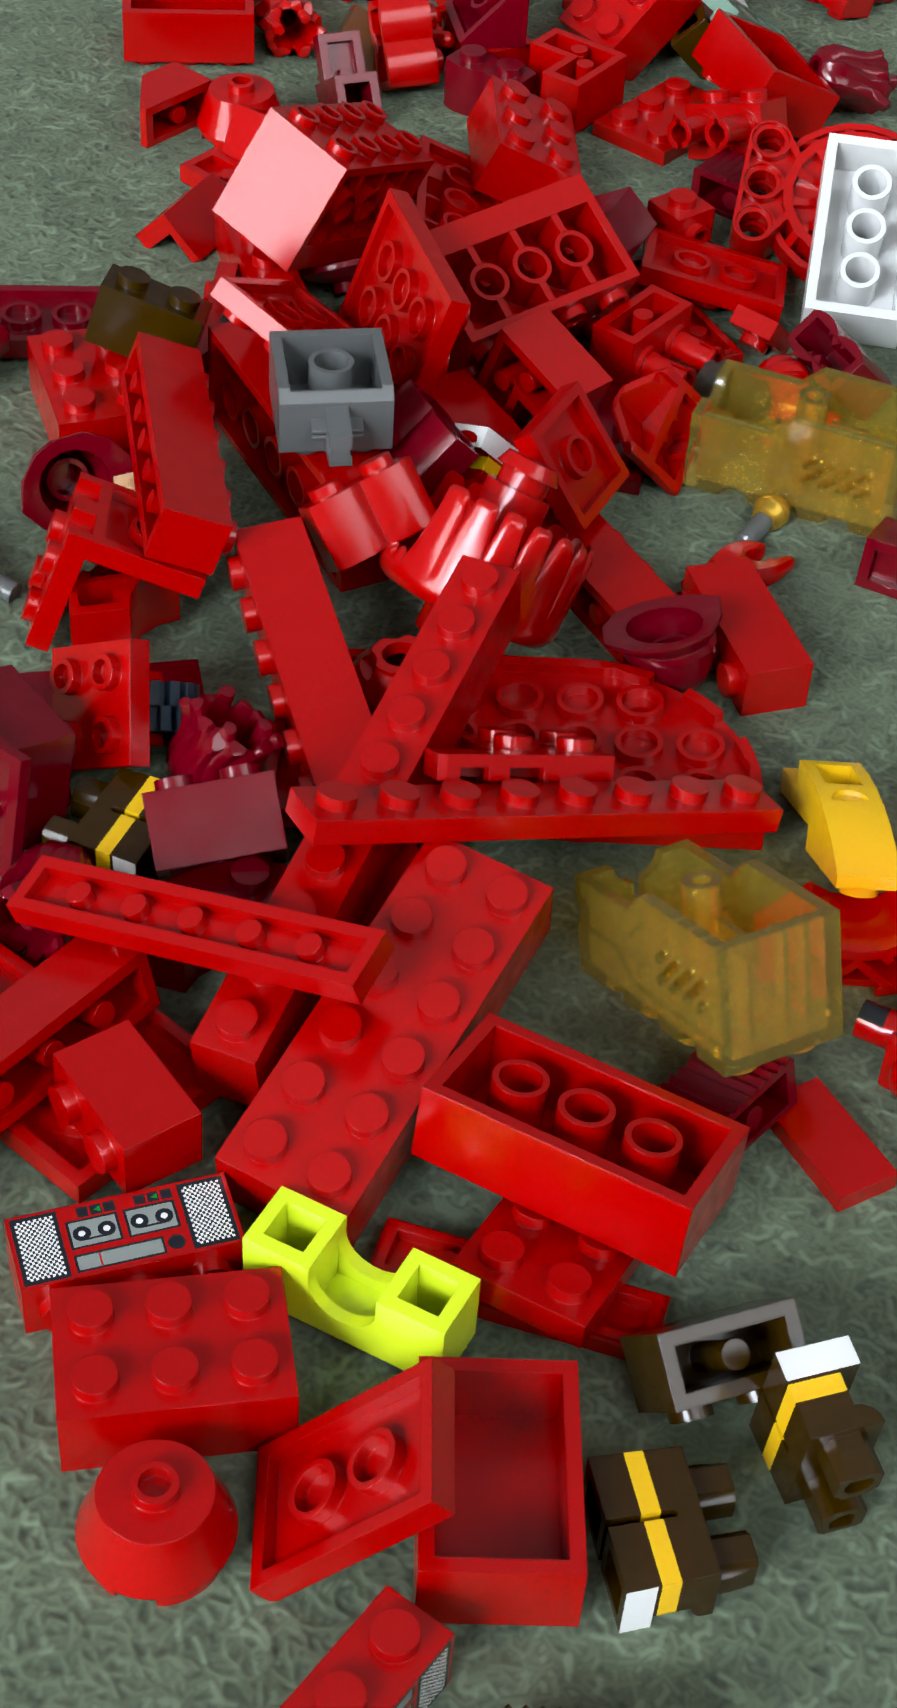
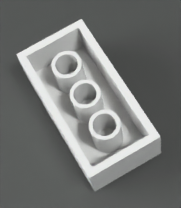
M829 133L822 166L800 323L814 309L821 310L829 314L858 344L896 349L897 141Z

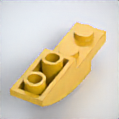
M799 760V768L783 767L780 792L808 824L805 850L834 887L839 888L840 893L856 898H874L878 896V890L897 891V849L892 828L877 787L862 764Z

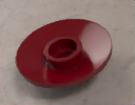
M360 258L299 270L298 273L304 281L331 284L334 294L348 291Z

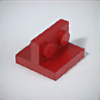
M578 380L561 386L513 440L520 453L558 472V490L550 487L544 501L551 505L550 507L561 526L568 532V536L585 531L630 475Z

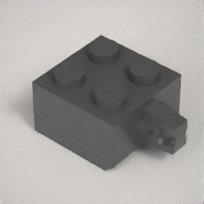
M381 328L269 331V392L279 453L295 452L307 455L317 451H326L329 467L352 466L353 457L351 451L369 452L373 449H392L395 402L394 384Z

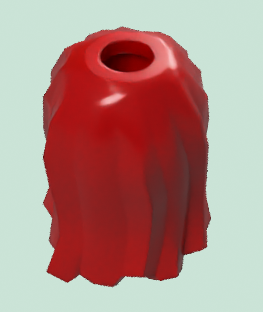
M259 0L254 5V12L257 15L258 23L265 31V37L268 40L267 47L273 51L274 57L282 58L284 55L290 54L293 49L297 56L307 58L310 51L314 50L313 37L319 34H327V30L322 26L321 16L313 11L312 3L308 0Z

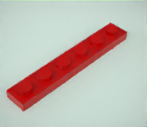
M41 855L6 904L16 923L359 1005L363 1003L395 950L386 930L46 855Z

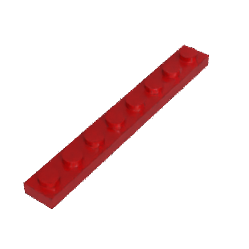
M737 774L728 775L723 780H699L691 776L678 775L674 776L671 780L645 781L632 776H622L617 778L616 781L589 782L577 777H565L560 782L532 783L520 778H507L501 783L473 784L461 779H447L442 784L413 785L401 780H386L381 785L351 786L339 781H324L319 783L318 786L290 787L285 809L311 846L777 832L783 814V809L763 791V787L758 781Z

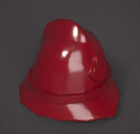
M83 431L49 441L32 456L29 467L21 481V512L42 529L48 530L55 509L58 508L66 511L81 472L113 483V476L133 472L131 456L110 437Z
M686 594L662 597L641 602L618 611L602 627L605 648L623 653L631 666L655 672L654 682L668 686L681 693L686 692L689 688L696 690L704 682L716 652L715 644L717 637L715 630L723 618L720 596Z

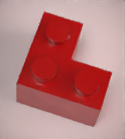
M555 27L532 41L530 45L529 68L537 73L535 95L540 96L544 100L554 98L562 102L572 113L576 135L591 125L596 119L623 104L628 55Z
M544 306L500 328L477 378V383L486 388L491 398L506 414L512 416L515 423H518L532 415L535 416L561 386L577 380L597 412L613 379L574 338L568 329Z

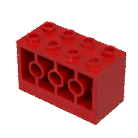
M367 100L353 103L341 101L335 104H294L293 106L270 107L212 210L286 272L361 258L388 189L392 188L408 192L412 199L435 160L422 150L424 144L416 136L405 130L398 131L386 121L388 116L385 111Z
M581 173L430 230L471 303L468 324L463 331L459 332L450 352V362L446 373L465 369L477 381L500 328L544 306L550 310L574 337L585 333L586 337H591L595 322L628 301L630 298L628 292L640 277V273Z

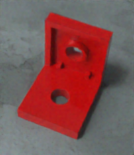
M81 472L66 511L58 508L55 509L46 533L45 541L47 545L43 556L37 555L27 584V587L30 589L20 616L21 619L30 621L25 645L48 652L84 560L196 599L201 594L207 574L144 557L136 491Z

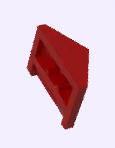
M670 366L624 384L614 397L612 413L625 454L667 494L678 495L715 409Z

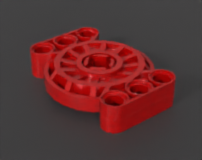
M765 120L758 123L753 128L749 138L732 219L729 249L763 259L774 251L778 260L782 264L787 265L788 270L794 276L806 282L822 166L829 133L897 141V133L871 124L845 123L823 127L803 136L795 142L790 129L784 123L777 120ZM771 149L774 150L776 153H766L762 150ZM763 190L766 191L768 194L758 195L753 191ZM754 231L759 233L760 236L750 237L743 232Z

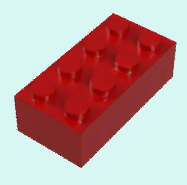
M489 1013L422 1086L410 1154L675 1277L732 1195L751 1127Z

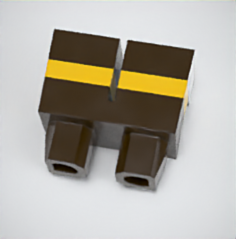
M120 768L110 783L83 776L73 789L70 799L71 816L82 820L76 822L53 815L42 830V843H46L48 840L69 842L81 846L96 867L158 880L142 793L155 791L154 781L159 778L125 768Z
M849 1335L776 1352L763 1385L764 1391L760 1393L749 1424L784 1504L804 1500L818 1534H825L862 1523L867 1507L861 1495L878 1487L885 1474L874 1450L876 1441L885 1424V1419L880 1412L871 1406L864 1404L854 1405L849 1394L861 1364Z
M682 1446L590 1456L587 1458L583 1482L585 1514L598 1561L602 1560L601 1571L619 1633L650 1627L653 1616L691 1609L692 1613L696 1616L712 1614L717 1594L728 1593L754 1584L759 1564L750 1533L746 1530L710 1536L706 1524L708 1520L733 1516L736 1505L735 1486L727 1463L688 1466Z

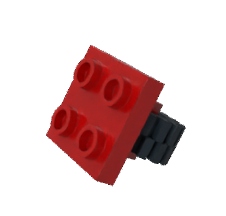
M129 638L52 648V667L50 670L52 709L63 721L69 723L77 740V753L72 758L71 772L150 767V747H163V738L173 737L181 723L182 712L178 701L183 697H189L190 699L200 697V685L190 682L180 683V681L163 682V672L150 671V640Z

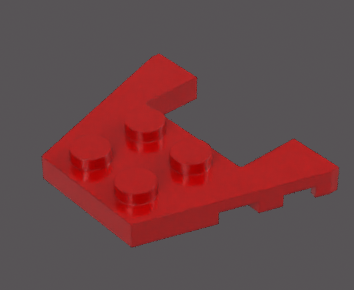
M478 727V735L461 733L454 748L425 747L423 774L436 781L460 779V776L483 777V780L503 781L510 778V776L535 777L539 781H560L565 777H577L589 782L613 781L615 756L595 749V739L577 737V732L540 730L539 739H533L531 735L516 734V729Z

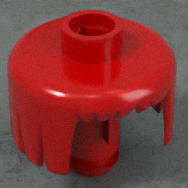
M509 448L497 458L503 463L497 477L488 474L483 485L474 482L466 489L464 487L465 479L462 475L454 470L444 474L430 496L436 512L427 527L399 542H389L388 547L379 552L378 559L382 571L388 578L424 601L414 622L419 629L422 628L462 554L521 571L520 624L510 642L527 648H542L550 644L556 637L594 562V553L590 545L584 548L583 541L575 537L572 541L569 540L568 532L559 524H552L547 530L542 528L543 520L551 506L544 499L550 487L558 490V472Z

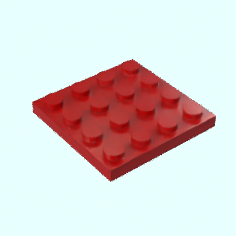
M389 188L338 316L353 328L382 329L394 384V393L408 378H411L432 395L438 379L443 377L448 369L450 352L459 332L463 331L468 324L471 303L409 193Z

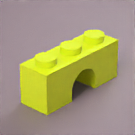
M284 1186L280 1187L242 1238L243 1270L282 1266L288 1315L403 1371L418 1364L419 1356L460 1357L476 1333L480 1278L414 1247L396 1273L381 1270L364 1260L350 1244L347 1237L346 1215Z

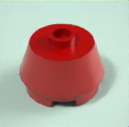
M247 73L227 74L214 79L209 84L197 117V126L201 131V138L213 143L214 149L222 153L236 103L269 111L270 107H280L281 105L274 86L267 79Z
M144 1440L121 1449L104 1465L79 1507L75 1522V1541L83 1564L108 1593L114 1596L118 1593L133 1599L156 1600L157 1606H170L193 1598L215 1580L218 1575L217 1573L227 1563L235 1547L239 1527L238 1513L228 1488L199 1453L182 1443L172 1440Z

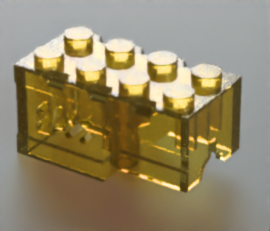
M726 359L717 373L709 399L702 397L692 412L683 484L716 494L727 489L744 493L747 503L755 504V501L763 495L769 493L778 494L787 501L790 507L796 509L799 518L816 523L829 518L847 523L849 532L867 537L886 516L897 520V386L828 367L804 379H798Z
M685 839L655 849L651 863L642 873L638 874L639 893L635 895L634 882L628 878L618 877L614 869L607 864L574 875L576 899L579 900L580 907L578 932L581 969L603 986H608L615 992L623 993L625 1002L639 1013H643L649 1018L658 1019L661 1030L673 1039L679 1040L684 1045L695 1047L698 1058L723 1077L748 1074L755 1070L757 1066L790 1054L806 1053L812 1050L815 1045L843 1036L840 910L758 859L746 861L736 870L695 843Z

